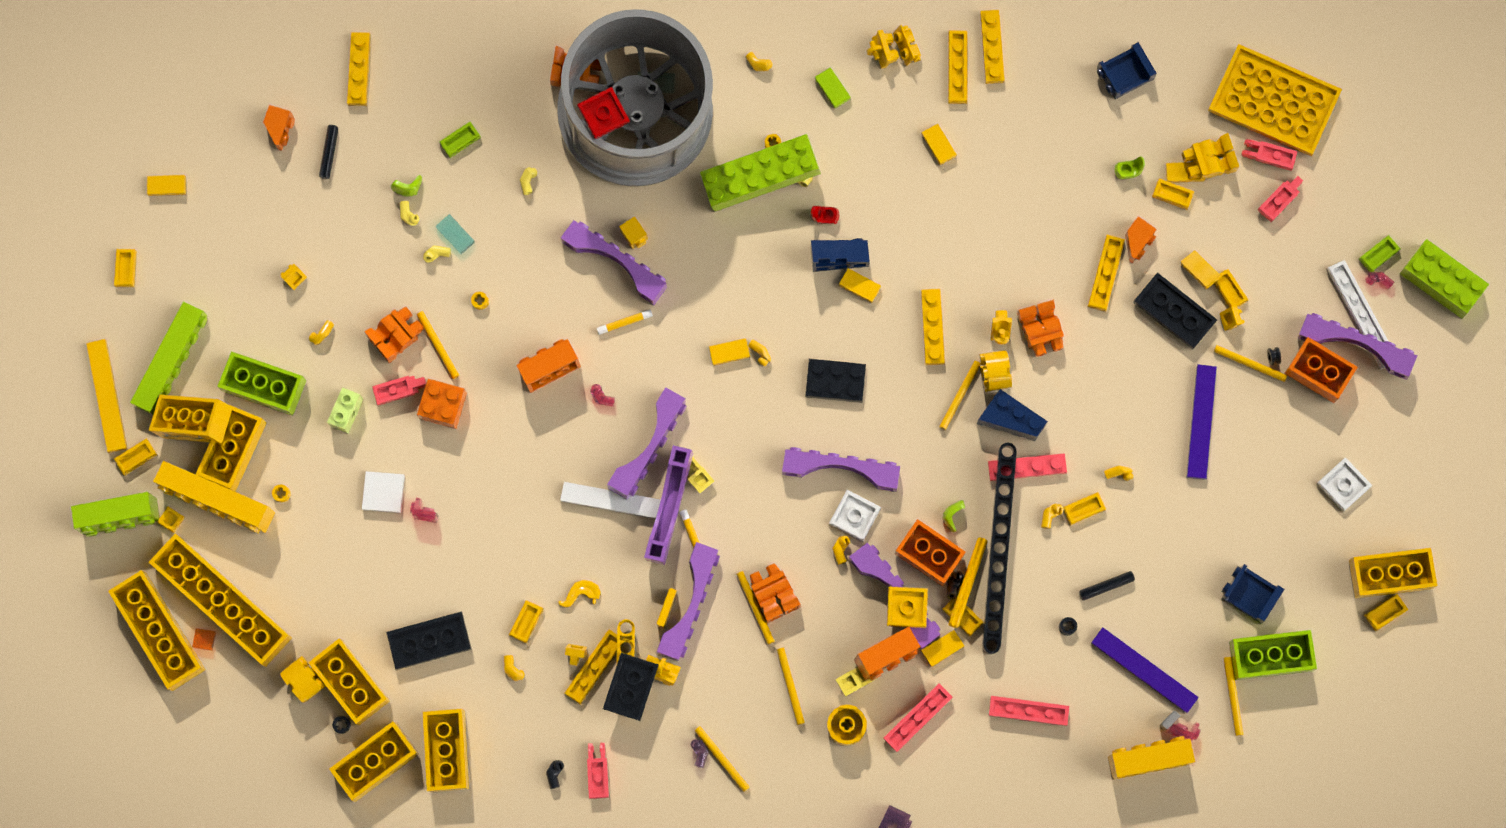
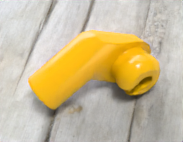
M753 52L745 56L755 71H768L772 68L773 64L769 59H757Z
M326 320L318 334L315 332L310 334L309 341L315 345L320 344L329 335L334 324Z
M754 339L751 340L748 347L761 356L758 359L759 364L766 366L771 361L766 347Z
M1118 465L1104 470L1107 479L1123 475L1125 481L1134 478L1133 471L1129 467Z
M1055 503L1044 509L1041 528H1051L1052 519L1064 511L1062 505Z
M840 536L832 548L838 565L847 562L844 551L850 544L848 536Z
M513 655L504 656L505 674L513 681L523 680L525 676L524 671L518 670L514 666Z

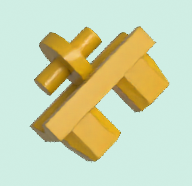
M878 30L877 34L871 38L872 41L869 42L870 48L866 52L869 56L873 55L874 59L879 61L881 69H883L890 63L896 62L899 59V54L896 49L889 50L888 46L894 43L892 33H884L883 30Z
M997 310L995 318H992L990 340H994L997 344L1001 345L1006 344L1010 340L1012 318H1007L1006 310Z
M648 655L646 661L659 665L654 679L662 681L665 685L673 686L681 667L666 662L665 658L661 660Z

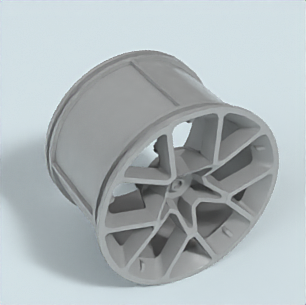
M639 9L623 10L606 15L590 24L579 34L569 48L561 74L557 114L560 131L569 151L588 171L601 179L619 185H652L668 180L682 172L699 155L711 129L713 117V78L707 54L698 39L684 25L658 12ZM621 47H636L641 76H626L614 83L605 60V54ZM644 47L661 51L670 56V59L651 74H648ZM595 59L599 60L607 85L580 80L585 69ZM678 63L692 80L694 90L667 103L659 86L654 81ZM612 87L630 120V123L622 126V128L634 131L638 139L636 148H622L605 142L609 133L595 140L585 120H580L573 107L575 89L600 93ZM694 99H698V114L692 123L672 111ZM660 117H667L686 129L675 139L660 146L649 136L650 127ZM647 144L650 148L642 149V146Z

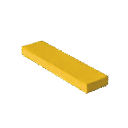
M949 30L948 104H967V31Z
M1106 235L1087 307L1106 312L1125 239Z
M608 629L564 694L580 705L616 655V633Z

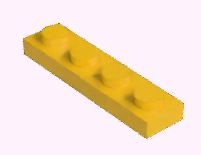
M999 10L980 11L985 84L1004 83Z
M351 32L348 106H367L370 33Z
M940 289L921 290L925 365H944Z

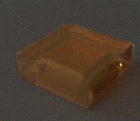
M196 628L192 647L213 651L216 631Z

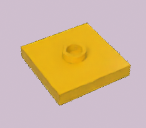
M888 587L887 626L926 628L928 589Z

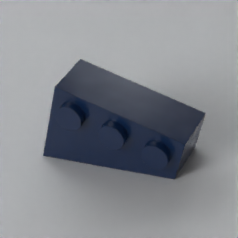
M862 238L853 240H811L813 272L869 267L868 240H863Z
M999 389L978 419L977 424L1036 441L1048 421Z

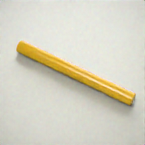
M423 311L417 313V317L451 377L456 379L460 375Z
M1216 345L1213 351L1285 382L1288 376Z
M974 360L939 426L941 429H947L981 365L980 362Z
M741 571L736 575L767 644H772L775 642L748 580L744 572Z
M784 647L779 648L777 653L797 725H801L805 721Z
M1224 657L1236 736L1244 735L1231 657Z
M699 726L695 733L742 791L745 792L750 788L749 785L702 727Z

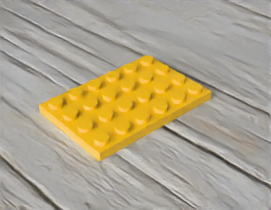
M1238 44L1208 111L1312 157L1342 89Z

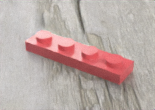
M1065 453L1016 458L1014 479L1066 474ZM997 460L988 461L990 481H996ZM1008 467L1000 469L1003 476L1011 474V470Z
M939 683L883 739L898 752L953 697Z
M991 696L988 716L1067 726L1069 706Z

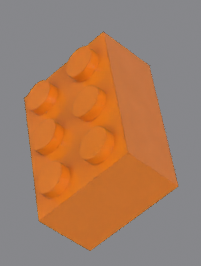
M1307 337L1284 374L1330 402L1335 403L1358 367Z
M560 339L553 344L554 346L548 349H540L536 352L537 355L531 358L525 357L516 365L530 393L581 367L579 359L568 339Z
M918 519L895 551V555L942 587L966 553V551Z
M908 626L860 652L855 657L854 662L864 680L870 678L872 681L880 677L885 669L889 672L898 667L901 663L900 661L908 662L915 658L920 645Z

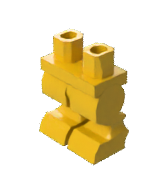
M1229 133L1220 136L1216 142L1207 139L1194 143L1190 148L1182 152L1181 155L1184 163L1193 160L1196 165L1187 168L1189 179L1200 178L1201 180L1238 170L1239 163L1235 151H1232L1234 148Z

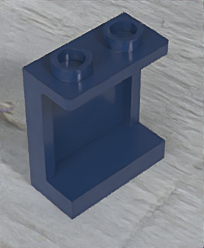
M1139 42L1133 44L1131 49L1106 62H1099L1097 66L1099 78L1101 80L1104 79L1107 84L1106 89L1108 93L1113 95L1115 99L1154 80L1157 74Z
M1243 564L1241 568L1237 566L1231 575L1234 577L1231 584L1227 582L1221 591L1224 593L1221 599L1262 624L1285 589L1279 585L1275 586L1248 569L1246 564Z

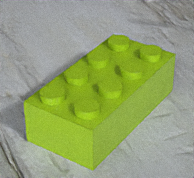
M1428 239L1421 244L1399 273L1461 319L1470 311L1489 286V283Z
M231 351L217 387L222 392L293 416L307 380L302 375Z
M149 492L71 506L74 529L86 535V537L98 535L97 532L102 531L113 533L117 531L116 529L123 527L124 529L136 528L135 525L143 524V526L154 525L155 521H158L160 518L157 498Z
M1311 630L1237 638L1229 641L1235 680L1312 672L1317 669Z

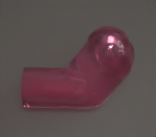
M1370 272L1365 278L1366 283L1369 285L1380 282L1388 289L1395 283L1383 272Z
M592 385L590 393L594 401L600 405L614 407L615 397L605 396L601 385Z

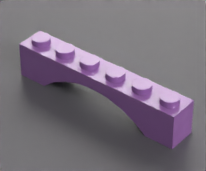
M573 220L561 236L562 243L576 253L599 254L614 260L632 277L638 295L652 305H655L667 289L666 279L659 274L654 275L651 273L650 268L645 264L641 263L639 265L634 261L635 258L630 254L620 252V248L614 243L610 242L608 244L598 232L592 233L589 231V227L580 221L578 223Z
M1315 313L1307 314L1298 339L1305 341L1309 337L1319 344L1338 341L1358 345L1375 355L1385 366L1389 374L1405 380L1409 378L1418 356L1414 354V351L1407 348L1399 349L1395 347L1394 343L1389 341H1378L1377 337L1371 334H1366L1365 336L1360 334L1359 330L1352 327L1344 328L1337 321L1330 320L1329 322L1323 320L1321 315Z
M665 387L656 402L657 425L651 442L636 459L616 469L607 484L609 490L627 500L630 496L636 494L639 488L637 486L640 479L644 480L648 473V465L655 462L658 456L657 450L659 447L663 448L668 439L666 435L669 431L672 432L677 424L675 420L678 415L682 416L686 410V398Z
M674 445L672 447L658 513L644 556L646 561L662 565L666 563L693 457L691 449Z
M790 447V450H785L782 475L802 478L820 469L840 468L863 476L879 490L896 492L900 466H896L897 463L886 461L883 464L877 463L878 460L875 459L863 461L858 460L856 456L842 458L836 453L822 455L820 451L809 450V452H802L800 448Z
M696 542L689 560L693 576V595L690 605L680 622L662 635L656 654L679 661L680 657L684 658L687 647L684 646L686 639L690 640L694 631L691 628L693 620L697 622L700 610H698L699 603L704 602L707 594L704 591L706 584L710 585L714 575L710 573L713 566H717L720 558L717 555V549Z
M867 542L849 556L850 562L861 575L879 580L888 587H903L904 582L898 575L894 576L890 571L892 569L886 560L882 561L878 556L880 553L874 545L870 546ZM928 618L926 628H910L920 645V650L940 636L939 631L941 630L935 621L931 622Z

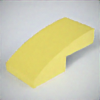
M692 457L687 481L700 494L714 480Z
M858 667L836 679L845 697L874 681H871L870 678L864 680Z

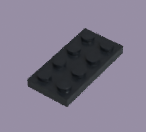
M1158 272L1133 301L1134 304L1192 350L1217 321L1214 316Z
M462 611L386 632L395 670L472 650Z

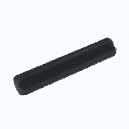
M328 125L319 172V177L322 179L330 178L338 134V127L336 125Z
M1132 571L1126 572L1079 591V595L1082 600H1087L1133 582L1135 580Z

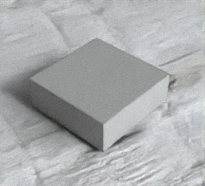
M1173 711L1159 727L1166 731L1181 715Z

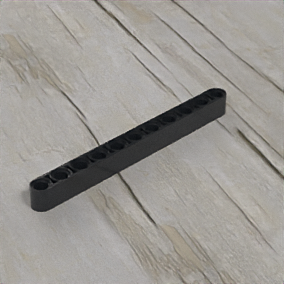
M1009 442L1000 446L997 458L982 649L989 655L999 651L1002 637L1017 453L1015 445ZM1010 448L1012 456H1004L1002 449ZM1008 467L1011 470V474L1003 476L1000 469ZM999 487H1008L1009 494H1000ZM1005 505L1008 509L1007 514L1002 515L998 513L997 507ZM998 524L1006 527L1004 534H999L996 531ZM997 543L1002 544L1005 548L1004 552H995L994 545ZM993 564H1002L1003 571L996 573L992 568ZM993 582L1000 583V592L992 591L991 584ZM990 602H998L1000 605L999 611H991L989 608ZM989 621L997 622L998 629L996 631L989 630ZM993 640L996 642L997 647L994 651L987 649V641Z

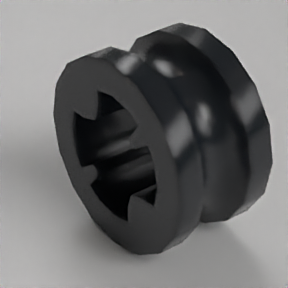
M1275 347L1274 350L1268 348L1267 356L1270 365H1274L1275 362L1281 364L1279 348Z
M1065 617L1059 623V631L1063 635L1070 636L1077 630V622L1071 617ZM1071 622L1073 629L1066 631L1063 623Z
M338 716L334 719L332 726L337 733L344 734L349 731L351 723L347 717ZM344 719L347 727L338 730L337 722H341Z

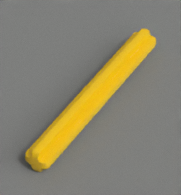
M978 537L948 623L953 628L959 627L988 542L985 538Z

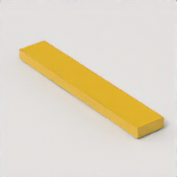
M102 339L86 343L107 452L112 453L128 449L107 340Z

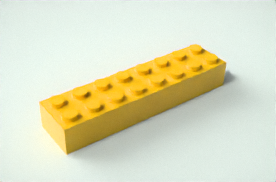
M176 533L149 561L156 570L261 665L267 667L292 639L286 631Z

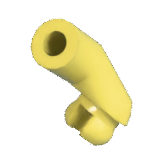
M526 168L520 178L524 195L533 193L530 181L537 176L535 168Z
M401 201V219L408 225H417L419 216L410 212L409 201Z
M432 246L424 253L423 259L425 262L430 263L439 256L450 257L451 248Z

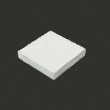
M1346 457L1317 483L1343 512L1372 486Z
M366 471L362 510L401 513L405 475Z
M846 490L829 525L863 542L881 507Z

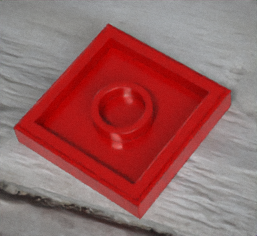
M612 87L577 104L595 140L630 123Z

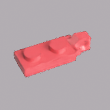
M1297 176L1291 183L1288 180L1283 182L1258 208V211L1272 223L1297 197L1300 192L1297 188L1302 184L1303 180Z
M408 375L372 386L376 403L379 406L419 393L418 389L424 388L427 382L424 377L415 379V376L409 377Z

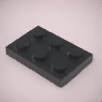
M809 359L805 397L862 403L866 364Z
M621 653L603 709L641 721L659 665Z

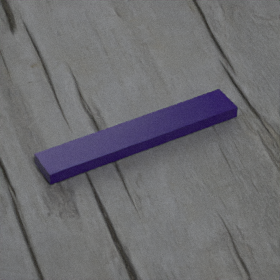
M1197 364L1186 478L1207 479L1217 366Z
M1104 627L1101 628L1091 642L1092 645L1185 713L1189 712L1199 698Z

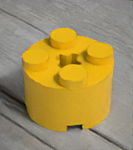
M1007 351L979 354L980 363L983 365L980 366L981 377H984V391L1012 388V376L1010 374V362Z
M301 656L285 668L280 675L287 685L289 684L295 696L305 703L326 687V685L313 668L308 666V661Z
M853 705L837 707L831 712L827 721V731L830 738L842 746H851L858 743L863 738L867 728L864 714ZM845 721H849V724L852 725L848 730H844L845 728L841 726Z

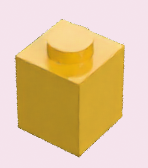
M635 216L619 226L620 232L632 249L640 248L646 244V240H648L647 233Z

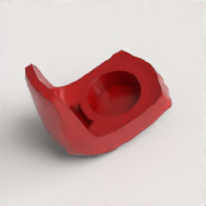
M813 206L811 209V217L816 223L837 224L840 218L839 210L835 207Z

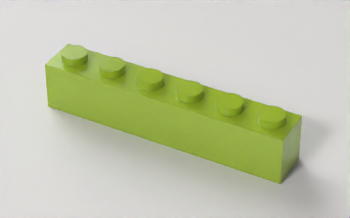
M186 302L182 303L130 401L133 406L153 415L159 395H168L170 393L174 378L176 379L179 376L183 361L185 362L188 359L191 346L198 340L199 330L206 325L207 314L203 310Z

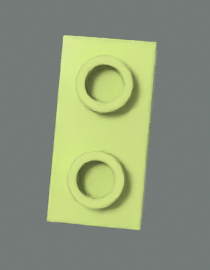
M342 387L327 423L332 428L349 433L362 404V396Z

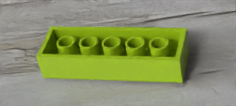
M807 134L701 171L700 174L711 207L716 212L820 175L821 171Z

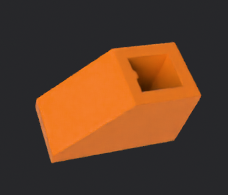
M269 105L263 123L277 149L282 151L283 147L288 143L289 129L293 128L295 118L291 111Z
M1139 216L1125 235L1129 261L1132 264L1136 259L1140 260L1146 252L1143 250L1147 244L1150 246L1157 237L1154 235L1157 229Z

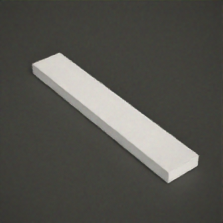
M1345 260L1328 267L1326 270L1360 333L1365 336L1366 334H1371L1381 342L1388 341ZM1373 355L1379 368H1385V366L1380 362V360L1375 355Z
M564 482L560 499L561 502L656 519L661 501L660 499L639 495L630 496L627 500L611 490Z

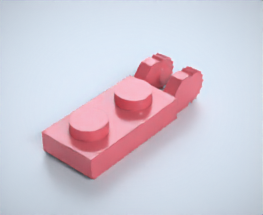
M1245 140L1244 145L1254 149L1258 148V152L1243 150L1241 153L1243 157L1255 159V161L1286 170H1293L1297 151L1263 141Z
M593 743L588 744L589 799L609 798L605 743H600L599 746L601 758L595 759Z

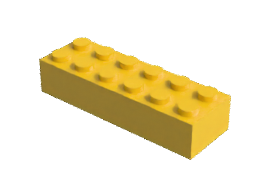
M165 461L162 462L153 480L158 485L157 489L161 490V492L170 496L174 493V496L179 498V500L188 504L192 501V504L196 505V507L204 511L210 509V512L224 519L227 516V519L238 526L245 524L244 526L248 530L257 534L260 531L266 533L275 514L267 505Z
M140 570L108 591L168 690H176L206 670L146 572Z

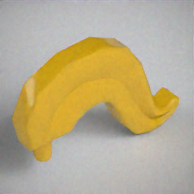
M581 580L574 583L564 602L558 601V603L564 608L571 607L578 596L582 594L592 599V604L595 605L596 599L600 598L601 591L594 582Z

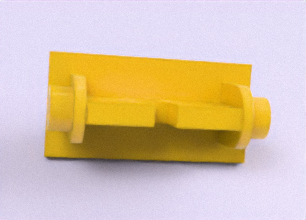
M900 25L893 32L894 41L898 45L901 58L904 60L905 65L908 66L912 61H920L921 53L917 44L910 45V43L915 42L911 28Z

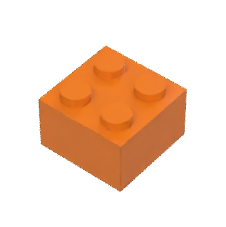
M428 379L417 416L421 420L456 429L467 396L465 388Z

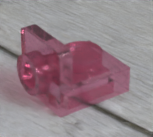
M416 497L415 502H412L410 508L413 518L437 523L439 516L434 512L435 510L428 507H423L422 510V500Z
M1194 723L1190 731H1187L1188 727L1183 724H1173L1170 726L1168 733L1175 737L1184 736L1185 739H1190L1192 742L1193 739L1197 740L1201 730L1198 729L1200 724Z

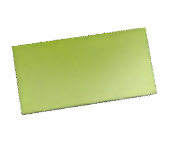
M831 67L815 76L816 82L835 109L851 99Z
M468 122L439 141V143L451 158L479 140L481 136L473 124Z
M1388 235L1362 255L1359 261L1372 273L1399 252L1401 248Z

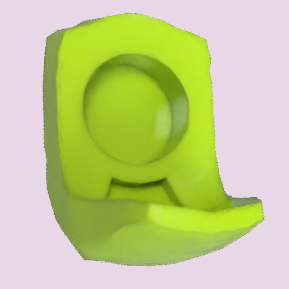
M1140 156L1131 161L1118 162L1114 169L1118 179H1130L1139 176L1145 166L1144 158Z
M418 175L411 184L395 180L391 184V189L402 196L413 197L418 193L422 176Z
M963 500L950 505L943 512L942 519L953 533L956 532L952 516L965 508Z

